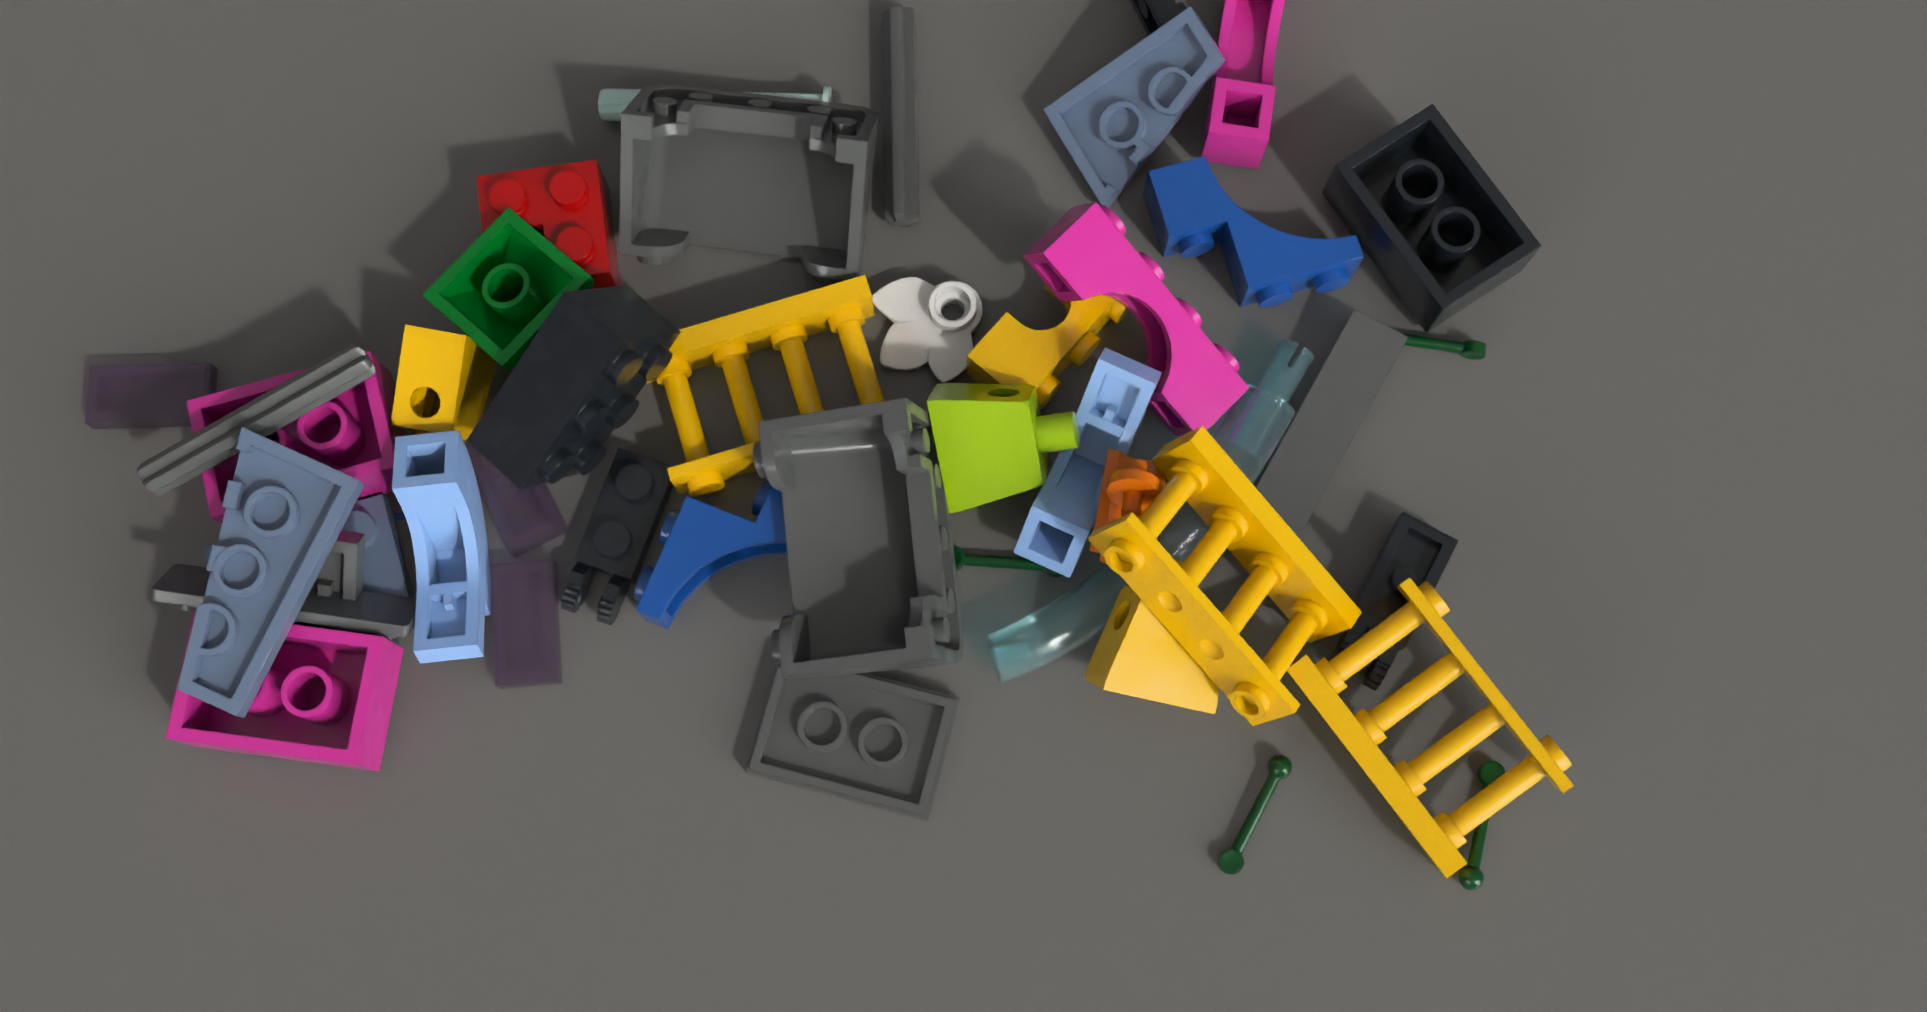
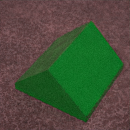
M508 207L422 296L506 371L514 369L563 293L592 289L594 280Z

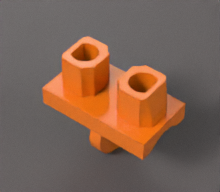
M1108 448L1093 531L1131 512L1138 519L1166 485L1167 478L1152 460L1135 459L1119 450ZM1091 543L1090 551L1100 553ZM1100 553L1099 560L1102 563L1107 564L1104 557Z

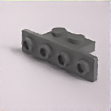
M341 531L294 622H301L303 626L362 631L365 634L383 636L387 639L407 637L415 626L416 598L363 591L365 534ZM174 564L152 586V600L171 603L178 609L194 612L197 606L203 603L210 571L206 570L207 567Z

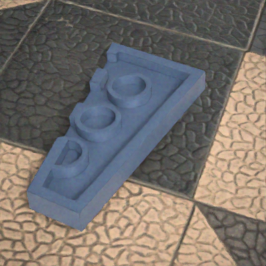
M241 427L236 447L240 453L233 481L228 480L222 507L226 508L217 545L212 544L206 569L210 571L203 603L198 605L177 689L232 715L245 718L365 484L356 478Z

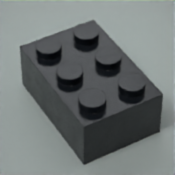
M1433 104L1336 164L1322 192L1351 233L1357 235L1362 248L1426 333L1521 272L1541 247L1535 236Z
M627 285L564 292L466 441L520 490L547 482L554 484L562 478L576 474H588L606 455L607 448L604 446V443L612 431L624 425L636 412L639 406V400L636 397L646 382L655 379L669 364L672 358V352L669 349L681 332Z

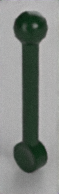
M1402 333L1408 336L1404 344L1405 346L1461 354L1464 358L1473 360L1485 358L1486 344L1481 341L1468 340L1458 342Z
M953 545L956 571L966 565L1046 571L1048 575L1054 578L1064 576L1023 557L966 554L961 548Z
M1275 755L1268 761L1269 775L1230 849L1222 851L1219 855L1218 866L1224 873L1236 874L1243 868L1244 858L1242 853L1279 781L1287 778L1292 772V763L1285 755Z
M1490 760L1478 768L1477 777L1483 784L1482 790L1505 773L1504 767L1499 762ZM1489 818L1474 828L1467 866H1464L1458 875L1460 884L1467 890L1479 889L1484 881L1480 864Z

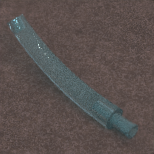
M1288 339L1279 341L1277 350L1257 385L1247 384L1249 389L1230 407L1213 437L1252 484L1255 483L1292 422L1296 412L1288 402L1307 368L1313 363L1315 358L1304 347L1300 354L1294 357L1291 365L1288 367V362L1299 345ZM1185 501L1158 536V542L1173 559L1185 561L1209 530V526L1190 504ZM1105 564L1086 580L1045 607L1019 621L988 634L987 640L990 656L998 681L1001 683L1037 669L1100 635L1104 630L1120 590L1125 585H1129L1119 574Z

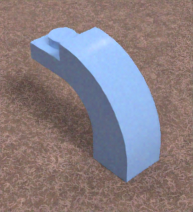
M1104 348L1098 358L1076 413L1080 447L1059 452L1045 483L1031 506L1013 553L1068 578L1071 577L1088 542L1087 538L1091 535L1094 528L1108 448L1119 450L1125 455L1128 454L1162 372L1108 348Z
M459 430L395 437L392 490L409 526L416 565L417 591L413 652L420 664L483 657L485 616L491 615L490 562L480 493L467 448Z

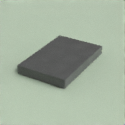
M775 665L745 772L757 777L928 822L960 698L866 673L800 679L782 678L781 668Z

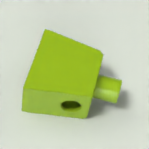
M941 383L936 384L926 401L949 513L961 512L1038 488L1045 483L1050 468L1048 452L1077 449L1080 447L1079 428L1075 412L1070 411L1041 416L1035 386Z

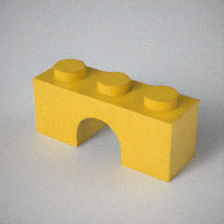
M1044 283V289L1063 305L1067 314L1066 318L1054 328L1034 330L1024 326L1006 312L967 355L966 373L979 384L1035 386L1041 410L1054 397L1062 385V382L1057 377L1071 362L1078 367L1081 366L1091 356L1101 341V338L1096 334L1110 319L1117 324L1121 322L1130 312L1127 307L1115 299L1103 295H1096L1081 301L1061 302L1048 285Z

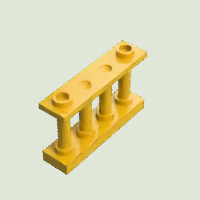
M866 275L679 329L681 333L669 349L672 352L669 364L655 379L646 382L648 384L657 381L658 384L664 385L687 463L667 468L670 480L678 494L689 491L690 496L693 497L708 495L724 488L725 480L756 471L753 448L755 442L760 441L758 422L764 420L746 364V360L750 358V353L772 346L774 350L781 351L800 415L824 411L804 343L808 340L807 336L831 329L832 333H838L860 405L885 401L861 328L865 323V319L875 316L873 298ZM715 364L716 367L723 369L745 445L710 455L687 378L692 375V370Z
M1202 425L1165 444L1154 456L1152 462L1169 482L1139 519L1131 512L1094 530L1087 539L1102 554L1107 565L1123 578L1226 695L1232 707L1240 715L1244 716L1252 726L1294 714L1301 704L1281 683V678L1307 641L1311 643L1351 629L1362 611ZM1185 501H1187L1209 526V530L1183 564L1179 566L1156 538ZM1226 548H1228L1250 575L1221 614L1198 586ZM1266 595H1268L1286 615L1289 622L1263 660H1261L1239 633Z
M1409 577L1396 586L1408 603L1330 661L1323 657L1314 664L1308 655L1305 654L1289 666L1287 671L1440 871L1448 878L1467 864L1466 860L1457 850L1467 842L1463 836L1544 777L1548 779L1556 790L1564 794L1574 786L1564 774V771L1571 767L1572 764L1548 734L1540 740L1535 737L1442 619L1450 609L1430 583L1425 581L1417 587ZM1422 623H1425L1448 653L1369 712L1363 707L1353 715L1338 696L1340 692L1347 688L1344 681ZM1465 674L1488 704L1409 763L1402 759L1392 766L1377 746L1387 739L1384 732L1455 679ZM1505 725L1529 756L1450 814L1446 815L1444 811H1441L1435 817H1432L1417 798L1427 790L1423 784Z

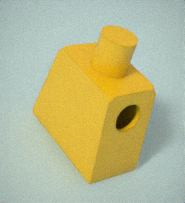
M405 324L391 417L392 425L415 432L414 435L459 430L463 441L467 442L466 440L483 416L496 361L466 335Z
M1174 559L1179 564V566H1181L1184 562L1182 560ZM1125 585L1120 590L1087 666L1084 679L1103 690L1215 714L1219 687L1131 587Z

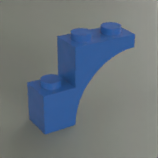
M1206 156L1148 171L1143 196L1162 256L1166 257L1180 253L1183 258L1196 257L1209 252L1215 247L1216 243H1219L1240 307L1257 302L1260 308L1277 306L1290 300L1294 296L1293 293L1315 287L1317 293H1326L1339 289L1350 282V278L1354 275L1364 257L1357 235L1330 239L1307 238L1279 231L1255 219L1227 195L1214 176Z
M767 480L762 483L752 507V514L758 516L755 523L686 496L680 511L672 509L663 524L659 543L663 544L664 548L656 566L648 565L638 580L634 593V599L639 601L636 611L645 621L669 629L675 615L684 602L697 588L718 572L751 558L787 554L781 491L774 489Z

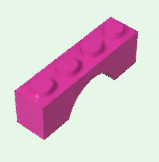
M1223 0L1217 46L1226 60L1211 80L1201 157L1206 156L1208 162L1252 169L1259 168L1269 141L1276 86L1273 83L1275 55L1285 0Z
M1097 202L1073 206L1022 256L1061 302L1081 301L1096 295H1103L1115 299L1127 307L1134 314L1144 332L1148 351L1147 366L1162 372L1148 405L1175 436H1183L1202 425L1208 430L1249 389V386L1237 373L1240 369L1239 363L1226 348L1217 343L1213 344L1201 330L1200 326L1203 322L1198 312L1185 300L1175 298L1162 281L1165 279V275L1160 266L1143 252L1138 253L1125 238L1126 227L1117 214L1104 205L1099 206Z

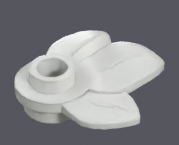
M907 277L885 285L872 296L874 307L894 323L889 328L881 347L880 363L883 367L906 372L919 369L929 363L931 371L941 383L953 380L966 370L967 355L973 349L971 334L977 329L982 319V302L978 293L971 286L960 281H946L934 286L918 277ZM955 304L963 309L964 314L957 320H948L942 315V310L948 305Z

